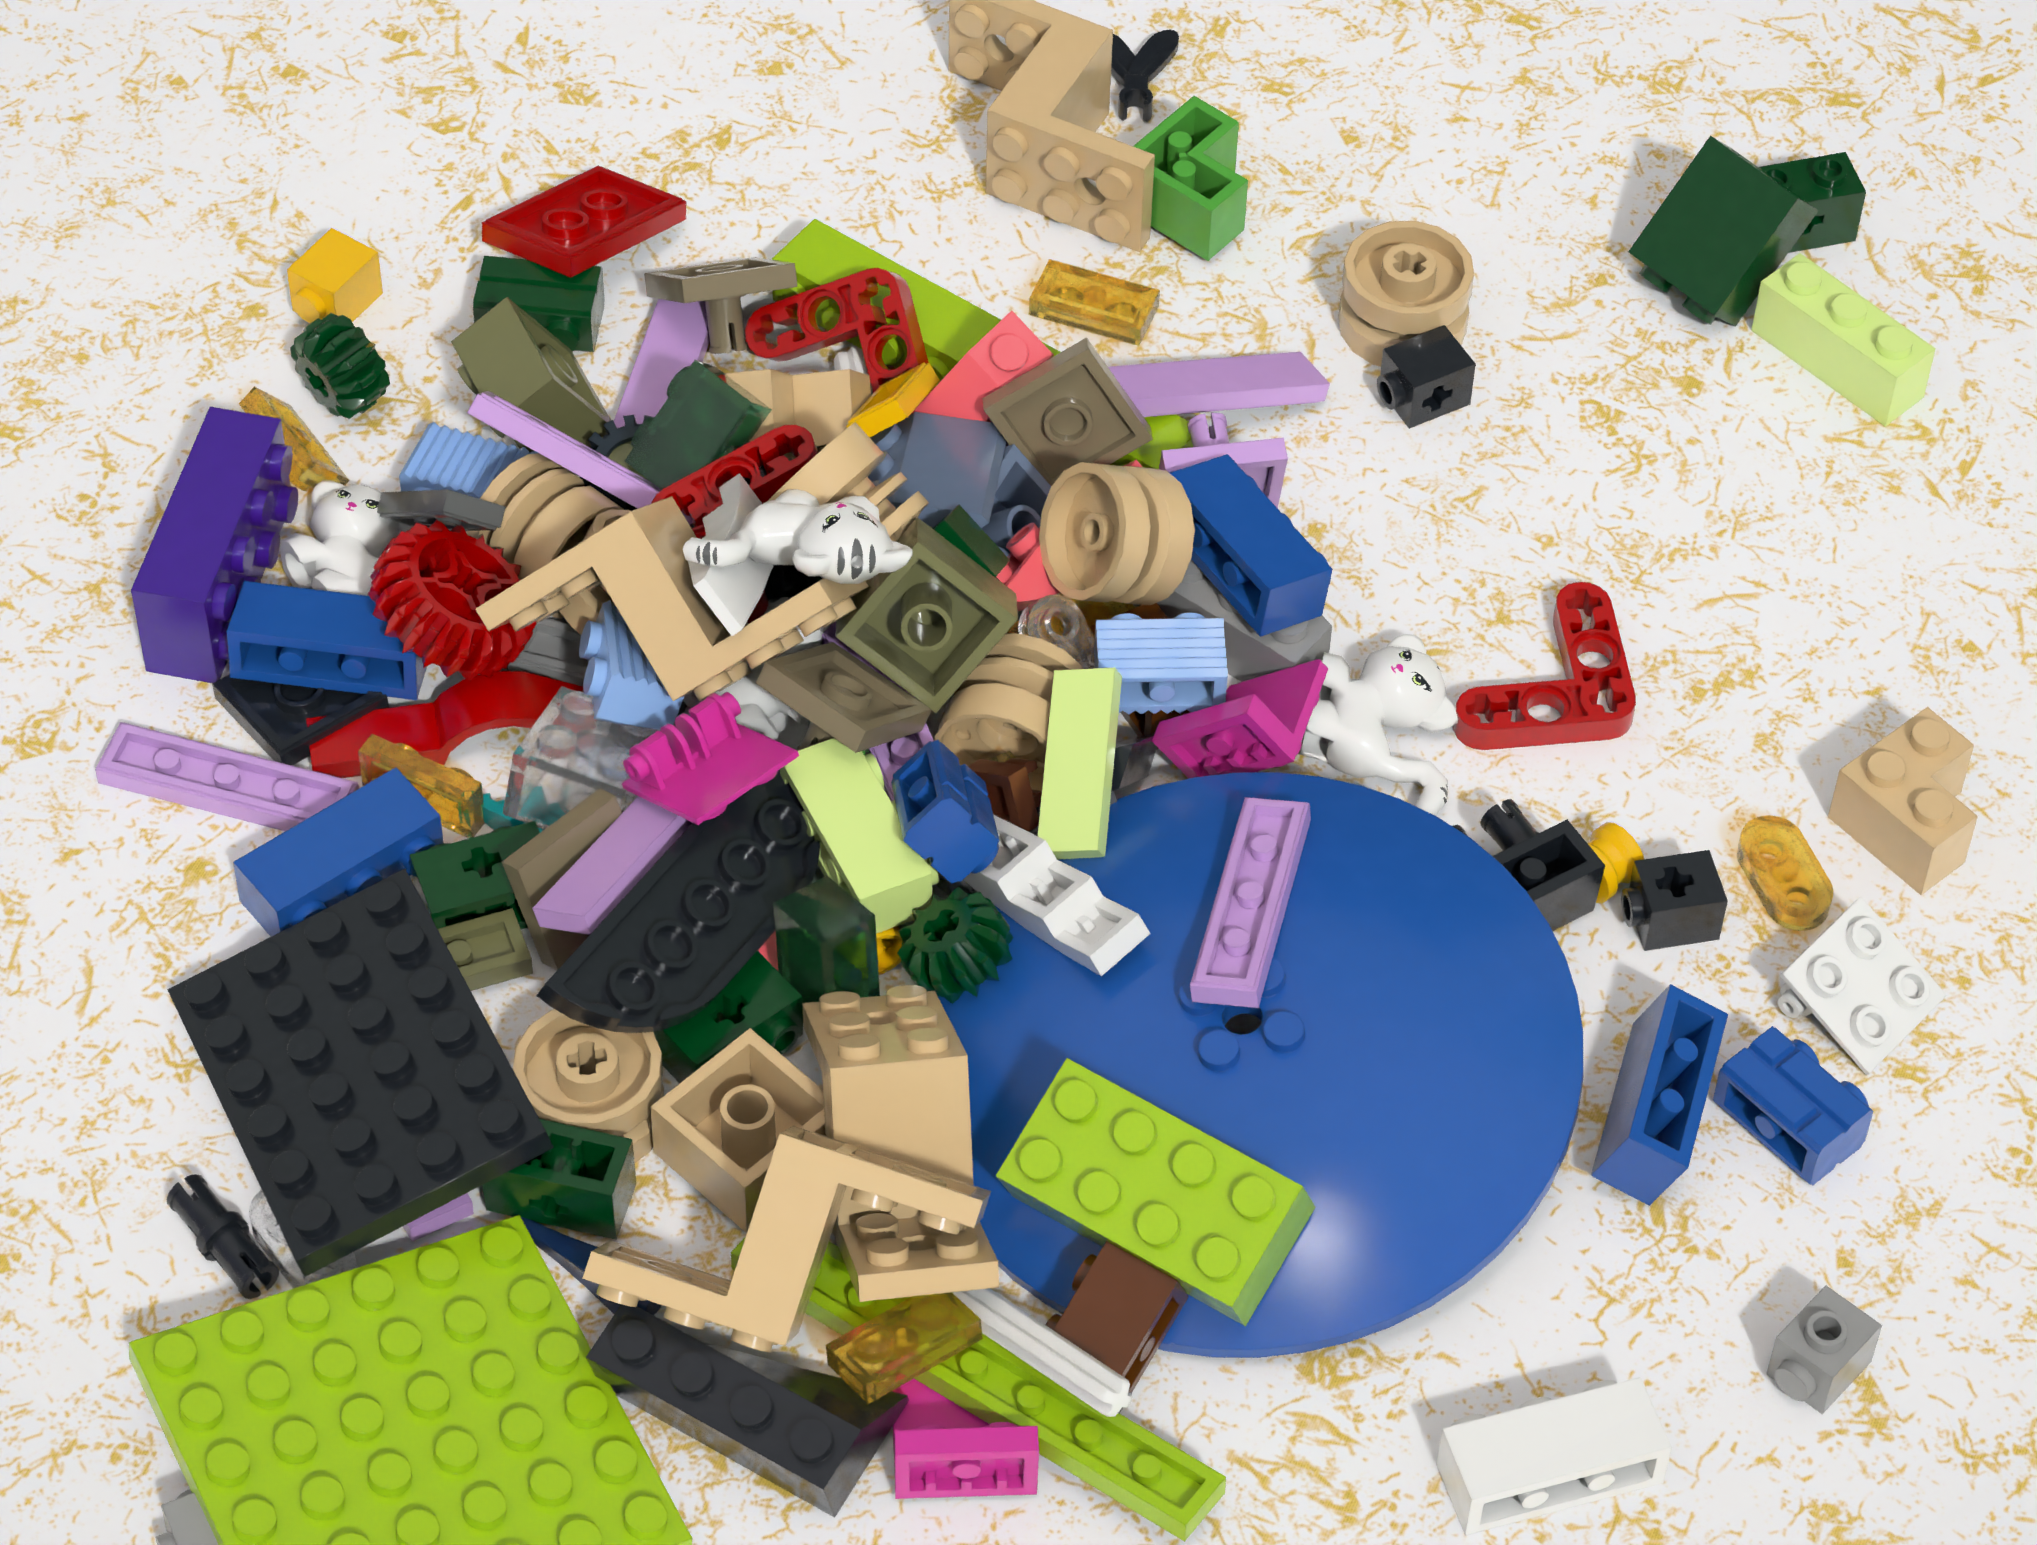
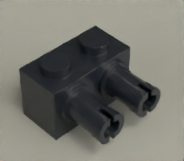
M1512 799L1502 801L1501 807L1503 810L1498 804L1487 810L1481 819V827L1503 850L1493 857L1527 891L1549 923L1552 931L1594 911L1605 864L1568 819L1539 833ZM1453 825L1454 828L1467 835L1460 825Z

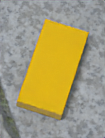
M924 362L879 386L848 420L846 427L848 428L856 422L869 437H872L906 419L940 381L931 364H925Z

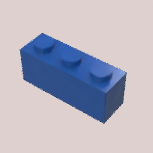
M1228 454L1170 472L1182 484L1192 507L1195 533L1191 560L1260 637L1322 616L1333 569L1320 552H1317L1293 526L1288 516L1278 510L1258 488L1255 480L1247 475Z
M244 581L227 629L230 678L324 688L360 694L375 691L382 692L387 697L417 700L427 667L423 668L422 658L414 652L402 653L404 644L398 638L384 635L387 622L377 619L372 615L376 602L365 595Z
M395 767L235 860L233 865L239 900L270 936H273L403 869H406L409 876L412 875L410 854L425 851L435 845L444 843L441 816Z
M1670 984L1635 1020L1591 1172L1592 1177L1650 1206L1688 1169L1728 1013Z

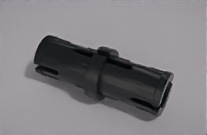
M194 1174L184 1178L187 1185L193 1191L191 1197L179 1182L176 1183L168 1193L167 1204L197 1237V1249L205 1259L217 1261L236 1284L238 1291L244 1298L252 1299L261 1295L260 1290L252 1282L255 1276L268 1291L277 1281L279 1269L248 1235L249 1226L238 1212L228 1211L211 1191L201 1175Z

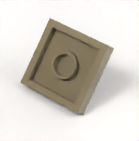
M757 257L644 273L647 297L680 303L705 301L710 340L709 352L711 354L730 353L731 349H734V351L748 349L747 342L745 341L740 297L746 294L798 287L795 263Z
M1087 337L982 398L985 413L1009 445L1015 444L1050 486L1055 483L1064 470L1080 462L1109 465L1153 440L1150 425Z
M834 642L765 661L756 681L757 685L811 722L801 745L796 749L797 751L835 738L857 753L922 731L932 710Z
M600 788L502 861L541 962L555 970H558L587 939L589 934L540 927L532 908L622 814L616 796Z

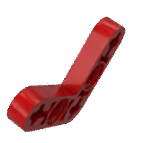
M880 268L866 269L765 305L753 312L745 328L746 342L750 350L757 356L777 362L788 361L859 336L873 393L882 384L924 362L925 364L929 363L911 291L906 280L899 274ZM877 284L890 288V295L886 296L882 302L884 311L881 307L871 305L870 298L878 294ZM833 298L840 308L839 321L834 328L823 332L817 326L815 314L818 306L823 301ZM885 316L890 319L899 320V324L887 325ZM773 322L785 326L799 323L803 331L790 330L777 336L778 345L766 341V335L774 330ZM876 325H884L876 329ZM900 336L907 345V357L900 367L889 370L882 360V351L888 340Z
M783 425L775 428L667 486L656 494L651 504L672 496L679 509L686 516L691 517L694 525L692 530L696 537L702 539L706 536L703 518L723 504L719 487L740 473L742 477L751 480L749 486L762 504L767 502L790 478L818 454L813 436L806 428L798 425ZM791 452L797 458L789 461L784 454ZM764 465L766 474H768L764 477L761 476L759 467ZM763 590L758 603L747 621L748 624L765 614L768 606L765 590Z
M1575 582L1562 588L1556 597L1553 626L1566 679L1480 686L1468 689L1460 695L1456 702L1458 723L1453 725V731L1459 741L1473 749L1494 750L1611 740L1619 738L1629 731L1633 722L1636 695L1612 602L1605 590L1590 582ZM1578 609H1583L1585 615L1591 617L1590 628L1582 631L1583 622ZM1586 652H1597L1607 657L1610 664L1602 668H1590L1581 663L1578 656ZM1606 690L1607 706L1613 713L1605 712L1604 707L1597 704L1599 691ZM1536 705H1548L1555 708L1561 717L1550 722L1539 721L1533 718L1528 710ZM1508 710H1516L1515 722L1511 721L1512 711ZM1474 714H1484L1485 719L1490 723H1481L1479 716Z

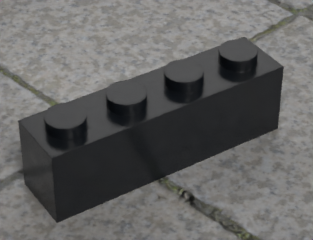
M620 1305L586 1356L595 1376L610 1384L618 1397L834 1518L909 1401L908 1395L703 1342L638 1306Z

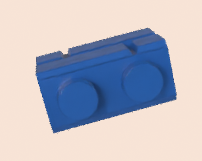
M939 740L929 741L893 774L891 784L903 841L923 859L930 858L931 866L950 883L961 882L970 873L977 874L990 865L998 853V843L1000 840L990 799L987 797L988 791L985 781L966 764L960 765L959 758Z
M1773 1026L1752 1041L1749 1048H1743L1723 1064L1719 1071L1713 1101L1812 1186L1830 1173L1837 1163L1841 1164L1862 1147L1866 1140L1873 1115V1110L1869 1108L1865 1095L1856 1085L1848 1081L1840 1083L1820 1066L1815 1052L1809 1045L1798 1039L1791 1041Z

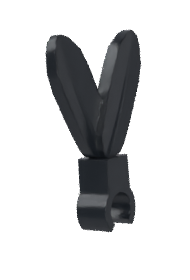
M1169 29L1155 33L1142 46L1136 56L1119 36L1113 34L1111 74L1124 86L1119 93L1118 116L1122 121L1127 119V108L1132 106L1143 108V120L1148 122L1151 119L1153 94L1148 89V83L1166 67L1178 51L1179 35L1175 30Z

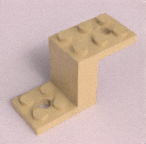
M949 0L948 71L1001 90L987 110L986 194L1049 217L1059 223H1064L1096 235L1109 242L1140 252L1150 239L1155 154L1096 133L1109 114L1113 30L1034 0ZM996 35L1004 37L1006 45ZM1087 178L1094 180L1097 187L1093 186Z
M671 496L630 511L475 610L488 631L510 623L514 631L517 632L535 621L539 623L559 612L570 604L568 599L584 590L590 591L603 584L672 701L694 692L700 702L710 694L717 691L720 692L752 673L751 669L760 666L765 661L780 656L803 642L804 639L798 631L799 629L804 637H807L857 609L851 597L869 586L866 581L859 584H840L822 579L750 624L746 622L741 631L731 636L693 586L688 560H685L682 548L689 539L697 537Z
M901 985L888 989L884 996L860 998L854 992L838 991L822 995L819 998L820 1002L802 1003L804 1030L822 1071L825 1136L974 1185L968 1055L936 992L927 991L921 986ZM846 1187L832 1232L859 1302L999 1287L998 1260L980 1222L975 1228L964 1225L958 1235L947 1233L918 1222L921 1210L900 1203L897 1204V1207H893L891 1212L874 1209L851 1200L854 1188Z
M792 1126L779 1134L732 1280L611 1240L591 1251L582 1279L599 1284L596 1294L606 1300L630 1307H637L639 1300H648L666 1306L663 1317L672 1322L700 1330L704 1329L705 1323L714 1322L733 1329L730 1338L732 1341L756 1350L771 1352L773 1345L780 1344L786 1346L800 1331L847 1186L854 1188L851 1200L885 1212H891L892 1208L897 1207V1204L900 1203L921 1210L918 1222L956 1235L959 1234L960 1229H963L964 1225L975 1228L980 1222L991 1191Z

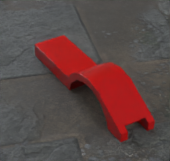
M497 671L491 678L477 675L471 681L463 679L443 691L434 702L373 710L310 745L312 771L339 778L386 773L395 767L401 771L445 765L450 752L467 738L489 729L512 726L537 729L556 738L564 749L599 745L597 726L587 724L584 707L592 706V697L584 694L583 686L523 671ZM326 716L306 718L307 727Z

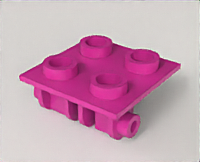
M725 692L721 696L712 693L705 700L688 710L690 716L682 713L675 718V726L668 723L661 727L660 731L655 732L639 744L631 747L629 750L630 757L623 761L624 768L630 778L621 784L623 789L699 825L703 821L713 819L722 814L728 804L753 787L772 780L778 770L799 757V753L789 746L738 724L735 717L741 714V708L736 698L729 692Z

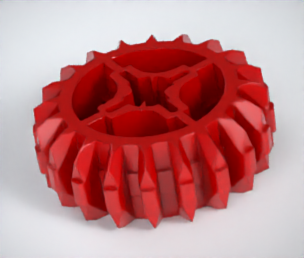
M438 520L429 527L416 523L410 530L406 532L401 531L396 538L391 539L373 566L374 571L370 576L372 586L367 595L376 602L372 615L377 619L387 622L384 635L398 638L404 644L402 653L412 651L420 656L423 668L432 663L440 666L447 678L456 671H459L469 681L478 674L491 678L497 671H500L502 668L506 669L510 662L516 661L532 637L533 629L537 624L535 621L517 632L514 631L510 623L490 631L487 630L475 609L522 580L518 578L521 565L508 563L503 558L504 548L494 550L485 544L483 533L476 538L467 535L462 525L448 530Z

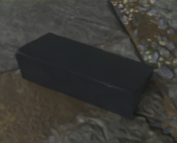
M1155 733L1116 741L1112 779L1113 791L1124 788L1149 775L1157 746L1152 742Z

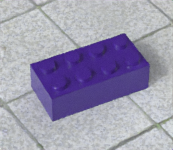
M209 407L131 589L146 672L207 683H214L221 679L227 661H229L227 629L243 582L261 583L265 568L272 569L275 566L280 549L279 534L284 523H292L297 511L298 489L291 486L289 477L293 453L291 446L285 445L281 419Z

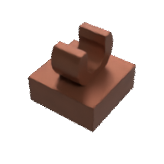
M1011 758L1004 763L979 759L968 766L985 781L988 791L987 797L990 799L993 815L1028 832L1039 825L1036 808L1041 805L1042 791L1031 789L1028 777L1030 772L1038 768L1036 761Z

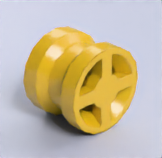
M1606 822L1595 829L1591 834L1590 842L1587 843L1605 864L1596 903L1599 904L1604 903L1616 894L1619 883L1629 884L1634 861L1644 859L1643 853L1633 836L1623 827L1610 822Z

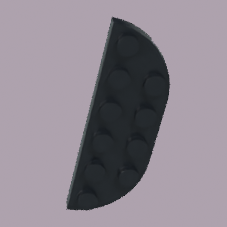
M780 770L769 782L753 787L728 804L726 810L719 816L703 821L699 825L692 823L553 974L536 996L570 1019L598 1029L623 1033H646L664 1030L679 1025L706 1009L798 905L810 887L817 869L820 841L815 840L814 836H808L807 824L801 813L805 810L789 782L784 784Z

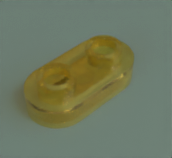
M1766 815L1750 820L1741 831L1737 848V859L1767 913L1777 924L1790 930L1806 931L1820 926L1827 919L1833 899V886L1802 832L1791 821L1778 816ZM1762 854H1769V855H1772V856H1774V857H1776V858H1775V859L1765 858V857L1762 856Z

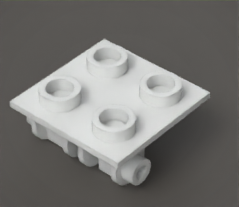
M1862 897L1855 900L1779 975L1785 981L1780 989L1781 997L1778 999V1006L1781 1011L1791 1018H1797L1799 1015L1807 1016L1812 1013L1865 1075L1870 1074L1947 996Z

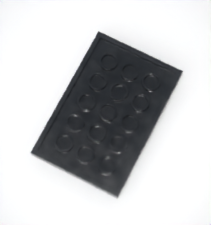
M406 869L167 989L304 1277L554 1148Z

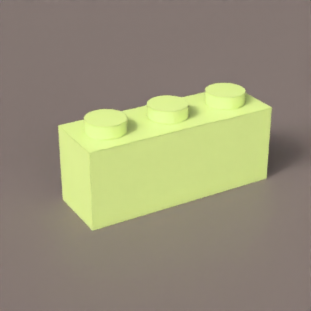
M1801 253L1761 281L1751 331L1886 427L1924 398L1936 350L1932 345Z
M835 738L798 750L799 757L781 768L780 775L784 784L789 782L805 810L801 813L807 824L808 836H814L815 840L820 841L818 866L859 939L914 920L912 910H925L932 903V885L937 884L939 881L938 871L931 866L930 858L923 859L903 841L895 800L890 801L884 791L883 775L872 753L864 755L862 751L855 753Z

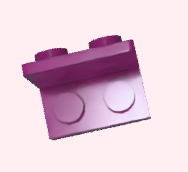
M1316 659L1233 684L1226 689L1225 703L1159 722L1152 742L1188 779L1228 773L1259 772L1273 767H1282L1290 762H1294L1296 755L1301 749L1302 738L1312 711L1319 701V693L1328 672V667L1320 659Z
M894 1370L891 1373V1391L908 1395L909 1398L908 1403L893 1425L895 1499L1037 1495L1039 1462L1038 1426H1017L1009 1422L988 1424L904 1372Z

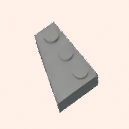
M1190 560L1184 578L1168 598L1157 602L1168 618H1174L1189 612L1201 614L1205 618H1224L1228 674L1241 682L1316 659L1322 661L1324 652L1329 653L1332 625L1323 615L1260 637L1192 560Z

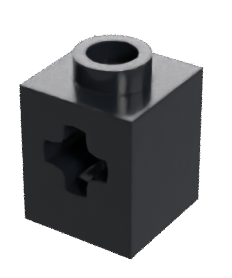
M1443 325L1383 349L1381 373L1377 378L1378 393L1383 404L1390 410L1394 409L1410 429L1470 405L1476 363L1448 328Z
M1710 850L1634 861L1629 888H1624L1621 893V905L1625 922L1628 927L1636 926L1644 951L1720 939L1728 900Z

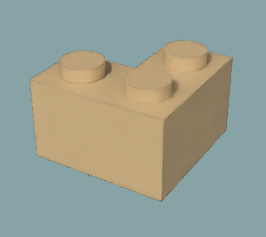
M773 369L714 374L717 448L732 452L775 428L783 425H798L806 428L812 434L819 453L833 439L847 429L848 420L871 396L870 375L851 369L790 375ZM791 452L784 454V456L788 459L797 458L793 456Z
M1927 706L1839 770L1828 818L1918 894H1924L1965 863L1978 816L1959 801L1956 796L1962 792L1974 744Z

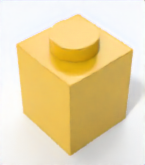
M333 228L325 233L287 269L292 311L296 312L308 323H312L317 318L321 320L330 313L337 316L344 315L353 322L383 294L378 252Z

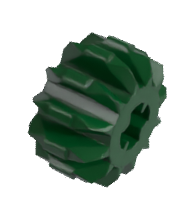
M330 313L321 320L319 318L303 328V333L294 338V345L290 347L291 357L296 363L295 371L302 376L305 388L311 390L316 397L317 403L325 404L331 414L350 419L360 412L362 414L377 403L376 400L386 393L390 380L389 374L385 370V360L378 355L375 349L376 344L368 340L363 328L355 327L350 318Z
M958 887L945 900L934 894L931 905L925 910H912L915 920L914 924L898 931L902 939V946L897 954L901 958L902 967L916 986L924 987L927 991H935L937 996L944 997L952 1004L960 998L964 991L977 997L980 984L985 980L999 981L996 966L1006 964L1012 960L1009 943L1014 937L1009 931L1010 926L992 901L985 898L980 891L967 894Z

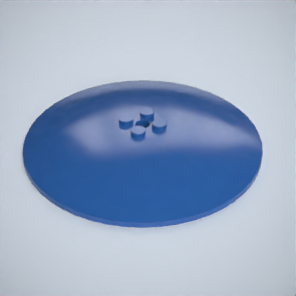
M1243 772L1210 775L1154 786L1117 799V802L1110 805L1105 857L1060 859L1059 861L1091 876L1104 897L1138 913L1149 930L1150 935L1105 974L1100 976L1062 954L996 907L1009 924V931L1014 937L1009 943L1012 960L1006 964L996 966L999 981L985 980L980 984L977 997L964 991L953 1004L944 997L938 996L968 1055L974 1186L991 1191L983 1218L980 1220L981 1226L996 1255L998 1266L1014 1282L1053 1309L1064 1313L1076 1293L1072 1290V1283L1079 1267L1090 1254L1098 1256L1103 1247L1014 1198L998 1180L996 1174L1066 1058L1302 1185L1316 1208L1246 1327L1188 1295L1187 1301L1158 1348L1167 1352L1217 1358H1261L1305 1353L1357 1340L1390 1328L1430 1308L1470 1281L1493 1261L1527 1224L1549 1191L1564 1160L1579 1112L1584 1075L1583 1027L1578 995L1566 957L1549 923L1527 891L1492 855L1470 837L1439 817L1404 800L1361 785L1319 776L1281 772ZM1245 797L1308 802L1310 804L1311 821L1259 1008L1192 1002L1190 983ZM1239 1014H1251L1261 1021L1260 1026L1249 1034H1235L1225 1027L1229 1019Z

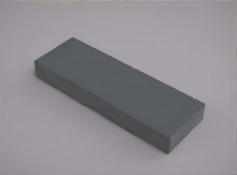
M451 490L381 492L377 513L382 518L412 527L416 523L429 527L438 520L448 530L462 525L465 531H488L501 528L506 507Z

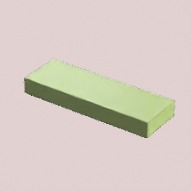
M1115 667L1054 670L1038 837L1046 840L1057 860L1105 857L1122 675Z

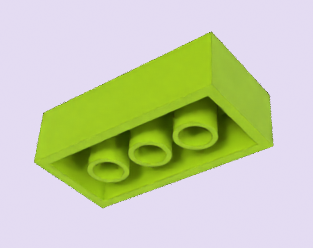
M1066 1058L996 1174L998 1180L1014 1198L1102 1247L1108 1241L1174 1278L1188 1295L1245 1327L1316 1208L1302 1185Z

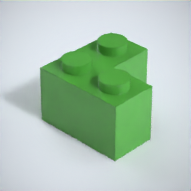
M1193 96L1133 147L1155 154L1151 227L1209 261L1244 231L1248 180L1235 173L1239 122L1198 97Z

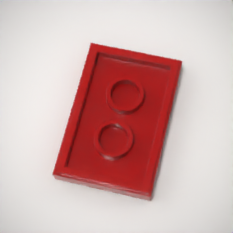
M598 165L486 219V221L482 222V241L571 278L686 220L687 201Z

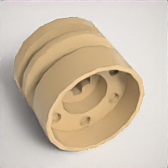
M856 422L825 446L768 500H775L788 489H798L810 493L817 498L819 505L834 503L844 497L864 496L879 509L880 522L886 527L890 539L895 542L898 541L906 529L920 515L921 511L929 504L919 491L897 509L888 500L908 480L902 472L889 477L877 486L873 484L868 476L878 465L884 453Z
M539 453L527 454L509 464L492 480L480 497L482 500L506 507L501 528L488 531H467V535L476 538L483 533L485 544L494 550L504 548L503 558L508 563L521 565L518 578L524 579L581 543L598 514L610 509H624L593 487L585 486L584 481L580 477ZM557 612L554 615H552L555 618L563 617V615L560 612Z
M1018 633L1005 634L954 692V696L945 708L935 740H939L959 758L960 765L966 764L969 766L979 759L1004 763L1011 758L1034 760L1037 762L1038 768L1028 774L1031 789L1042 791L1054 670L1084 668L1065 650L1043 639Z

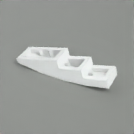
M740 473L719 487L723 504L703 518L706 536L702 539L729 540L732 534L741 530L746 515L762 504ZM750 556L747 557L745 562L726 567L704 566L688 561L693 586L730 635L734 636L744 628L758 603L773 565L755 562Z
M994 815L1000 840L998 843V853L990 865L977 874L970 873L963 880L977 892L980 891L985 898L990 899L1005 914L1062 954L1100 976L1105 974L1150 935L1149 930L1138 913L1104 897L1091 876L1057 860L1046 840Z

